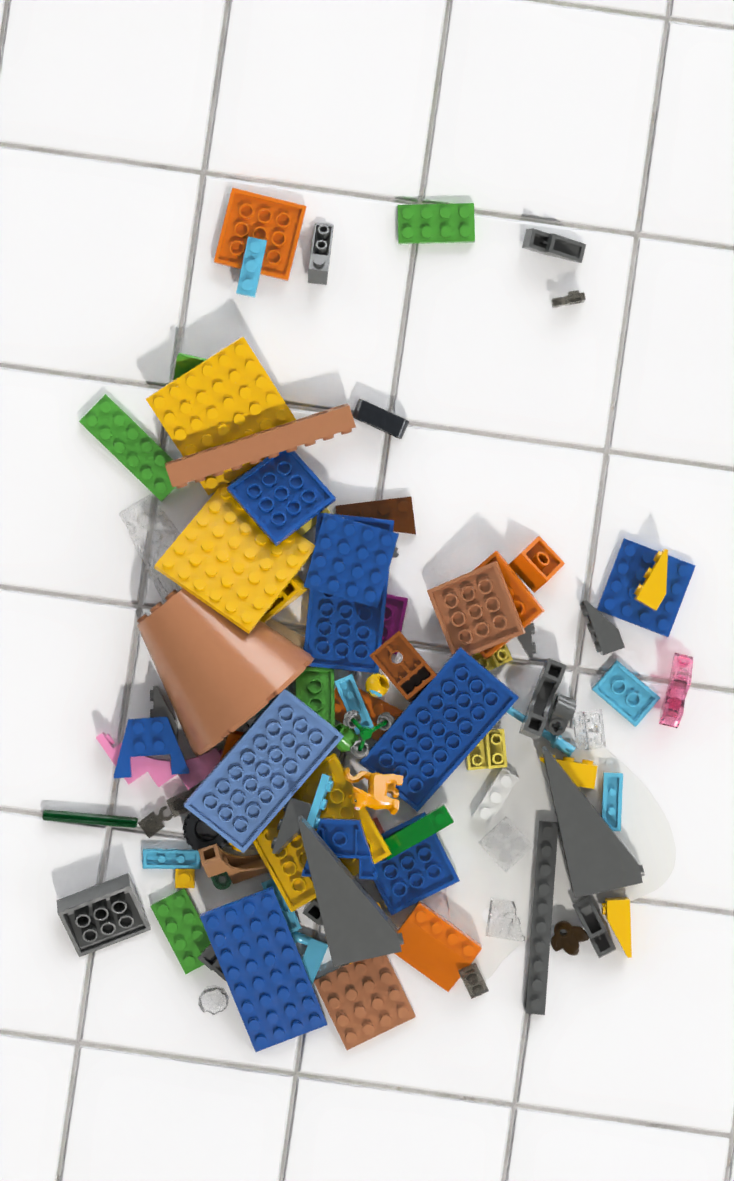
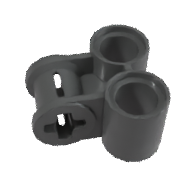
M558 693L548 726L549 731L553 735L564 733L568 722L571 721L575 713L577 700ZM560 722V725L554 727V724Z

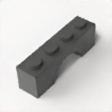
M550 658L544 663L521 725L520 734L536 740L541 737L548 719L547 715L551 702L562 681L567 665Z

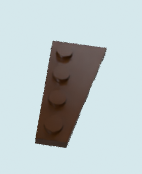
M411 496L335 506L336 514L394 520L393 532L416 535Z

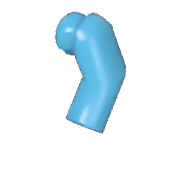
M298 931L292 933L295 943L299 942L308 946L311 939L310 936Z

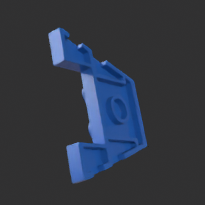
M168 716L128 719L114 778L132 777L131 757L168 754L171 756L172 775L190 773Z
M320 819L316 832L338 858L359 859V879L377 880L378 874L361 820ZM306 861L302 871V877H311L308 861Z

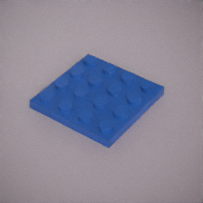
M285 450L279 452L277 457L265 458L227 487V491L275 546L336 501V497L295 451L287 453Z
M324 513L304 587L378 608L399 533Z
M624 538L597 610L669 637L695 565L668 555L666 595L658 609L654 611L634 599L636 597L634 592L639 584L643 585L646 580L644 574L649 567L653 568L655 564L653 559L658 551Z
M423 812L381 833L383 839L426 815V813ZM436 833L387 860L385 858L374 864L378 879L373 881L391 915L460 881Z

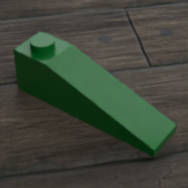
M442 804L384 839L392 855L386 857L387 860L454 823V819L446 806Z

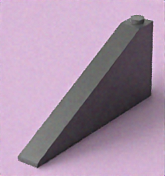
M545 746L541 747L574 897H583L643 883L642 876H645L643 866L638 864L635 857Z
M302 815L298 816V824L333 967L402 952L401 945L404 944L402 933H398L397 926Z

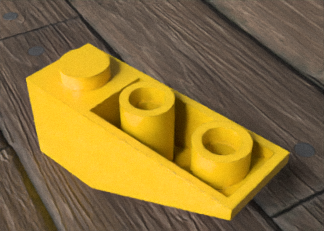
M667 549L657 552L653 559L655 561L653 568L649 567L644 574L646 580L643 585L639 584L634 592L636 595L634 599L654 611L658 609L666 595Z
M539 756V760L545 764L544 758ZM563 756V760L556 759L578 787L594 789L598 766L594 765L593 761L582 759V763L574 762V758Z

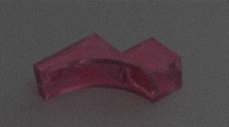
M675 653L673 656L670 678L660 710L659 724L678 728L684 713L685 698L691 685L692 656Z

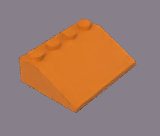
M419 901L398 929V933L403 935L404 944L401 945L402 952L394 954L449 992L481 951L482 945Z

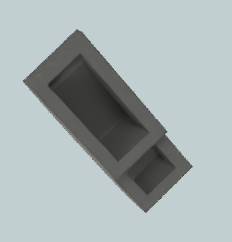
M532 228L526 229L522 248L582 263L586 244Z
M590 896L573 904L598 958L615 951L616 947Z

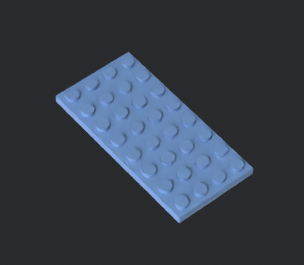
M285 688L279 695L275 696L183 805L244 853L344 735Z

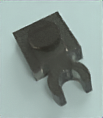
M579 290L568 292V295L565 297L553 298L551 300L552 308L584 303L586 300L585 293H579Z
M163 806L159 810L158 815L153 811L138 822L148 838L165 827L162 821H168L174 816L173 814L164 816L163 811L168 808L167 806Z

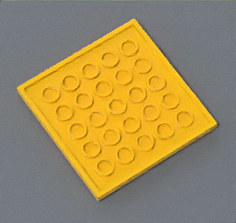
M243 336L145 398L183 457L296 420ZM250 462L242 464L243 467L238 470L232 471L230 468L224 470L222 475L216 477L213 474L206 476V480L201 481L200 484L209 496L221 484H228L259 463L250 465Z
M221 484L158 560L154 568L249 634L311 557L315 545L295 531L275 546L227 491L229 485Z
M333 753L321 762L291 798L312 804L322 774L332 776L334 784L331 792H327V806L324 811H321L319 818L361 820L373 862L376 864L392 855L367 808L364 807L356 810L351 803V799L348 798L349 795L354 793L352 790L354 785L344 778V767L336 753ZM283 807L254 840L253 844L288 908L293 912L315 899L316 894L312 877H302L307 857L301 833L279 854L272 853L271 845L273 839L277 838L279 830H277L278 823L285 815ZM339 858L353 876L359 874V859Z

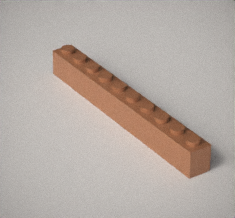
M346 403L164 464L172 487L176 486L179 489L187 486L188 482L194 480L195 483L204 481L206 476L212 474L214 477L222 475L224 470L230 468L232 471L238 470L243 467L242 464L248 462L252 465L261 462V458L267 456L269 459L277 457L279 452L285 450L287 453L298 449L297 446L303 444L305 447L311 446L318 439L323 438V441L334 438V434L340 432L342 435L350 433L356 425L350 406Z

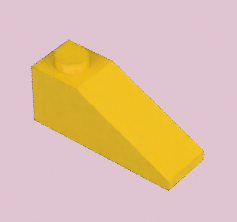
M298 574L295 575L260 619L262 622H267L309 589L304 587V582Z
M628 897L605 898V903L601 904L602 915H605L626 956L632 958L630 899Z

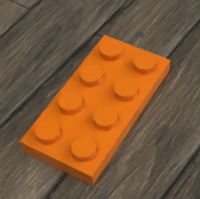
M336 687L334 690L335 720L343 723L344 715L347 711ZM359 689L374 726L377 725V719L383 712L390 713L395 720L403 712L397 707L379 698L370 696L367 692ZM379 728L372 733L371 738L378 741L385 731Z

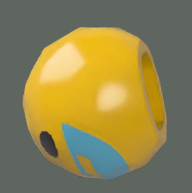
M378 673L370 675L365 683L366 691L370 696L376 698L384 696L389 689L388 679Z

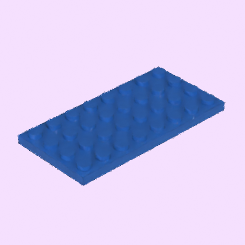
M324 513L317 514L314 545L317 541ZM332 514L393 532L394 520ZM389 571L378 608L310 589L304 650L314 658L309 666L379 674V666L369 655L382 645Z
M461 647L458 648L436 673L437 676L421 690L392 726L371 747L368 756L363 757L359 761L371 773L377 772L403 776L402 786L396 785L395 788L399 790V797L417 812L519 698L517 694Z
M273 887L200 914L255 1052L327 1025L326 1018Z

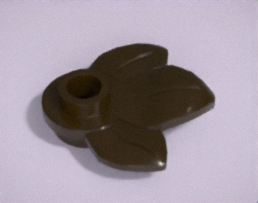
M560 921L554 927L551 946L554 951L563 949L567 954L577 956L579 942L587 941L589 937L580 926H572L567 921ZM565 929L567 932L562 933L560 930Z

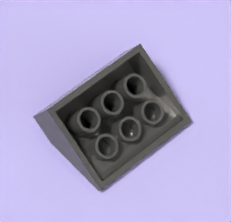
M129 873L56 900L58 915L79 957L151 930Z

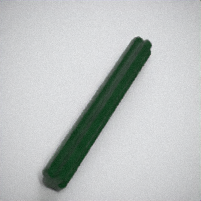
M44 810L42 815L45 821L136 828L138 825V818L55 810Z

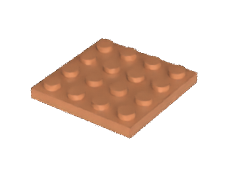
M497 561L427 590L452 655L461 647L472 656L526 633Z
M387 955L351 964L348 963L314 979V984L346 1050L416 1017Z

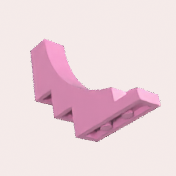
M103 732L96 739L116 766L122 743L114 747L115 741L109 733L106 735ZM216 747L200 756L185 759L190 773L178 774L188 790L204 780L216 767L221 758L222 748L219 750ZM138 756L131 757L132 777L124 779L129 785L148 772L156 785L160 787L177 774L172 775L171 760Z

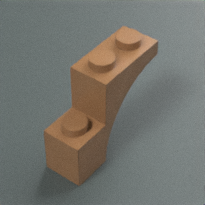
M217 843L198 850L202 866L208 878L227 872L232 883L236 884L269 872L259 854L251 856L232 855L220 849Z

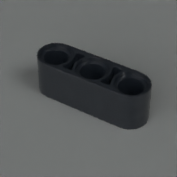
M362 399L358 400L352 413L353 418L399 439H402L409 424L408 420Z

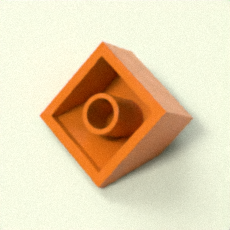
M538 536L508 565L535 593L565 563Z

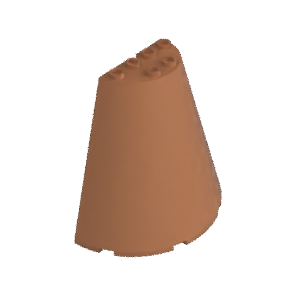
M184 588L178 592L174 589L165 597V603L162 604L160 601L149 610L151 612L149 616L145 613L137 620L140 634L192 752L196 757L213 748L224 740L231 732L233 733L252 718L272 698L288 687L314 660L311 654L261 620L248 634Z

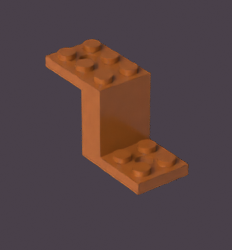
M400 630L369 655L409 703L437 676ZM395 652H399L403 656L402 661L398 664L393 663L391 660V656Z

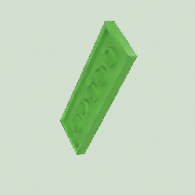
M106 394L79 421L161 502L176 488V486L172 487L164 464L173 459Z

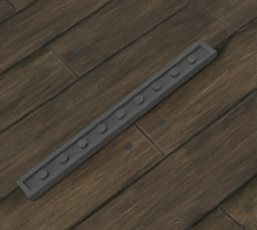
M539 821L526 1014L545 1015L558 822Z

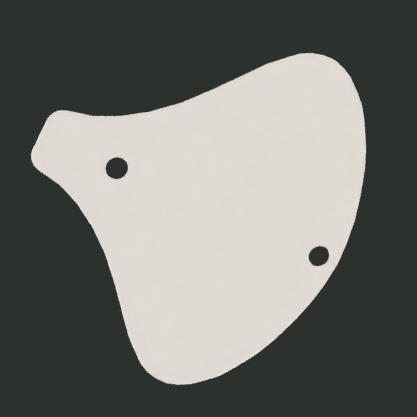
M504 714L492 729H504L507 767H504V769L519 779L489 827L473 818L472 815L502 768L467 770L466 758L418 812L412 808L415 816L423 812L427 814L444 804L454 819V823L436 834L460 880L445 888L449 908V922L482 945L481 951L462 974L476 981L488 980L510 953L531 938L539 821L557 822L546 767L539 760V756L543 757L541 747L545 746L552 755H555V759L563 760V756L568 757L566 754H562L556 747L552 748L550 741L543 736L536 740L520 734L522 722L509 714ZM549 721L546 722L544 727L547 731H549ZM566 727L561 736L562 739L570 738L575 743L576 748L570 757L574 758V762L582 763V759L591 760L594 765L598 766L594 789L578 788L600 815L602 814L603 772L623 773L621 831H614V833L635 857L638 864L643 866L645 876H642L643 883L575 898L572 892L558 827L551 927L560 921H567L578 917L573 904L589 896L595 908L599 911L602 910L601 904L605 903V898L628 897L631 902L654 892L670 877L676 861V846L670 823L652 793L611 752L591 738L569 727ZM487 907H495L499 911L497 922L489 924L484 921L482 914Z

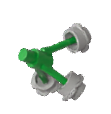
M357 710L345 713L343 724L349 728L357 727L362 737V740L356 741L350 748V752L352 755H355V758L362 759L368 756V744L365 741L371 738L374 731L379 728L386 731L392 726L395 718L390 713L383 712L379 715L377 725L372 728L360 725L361 717Z

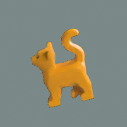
M349 767L344 769V778L351 783L359 782L363 778L368 780V793L353 787L354 793L348 796L356 810L369 807L374 810L387 809L392 815L397 813L400 801L388 797L387 793H390L393 798H398L399 790L395 787L396 785L402 786L403 776L377 772L370 773L367 771H360L355 776H352Z

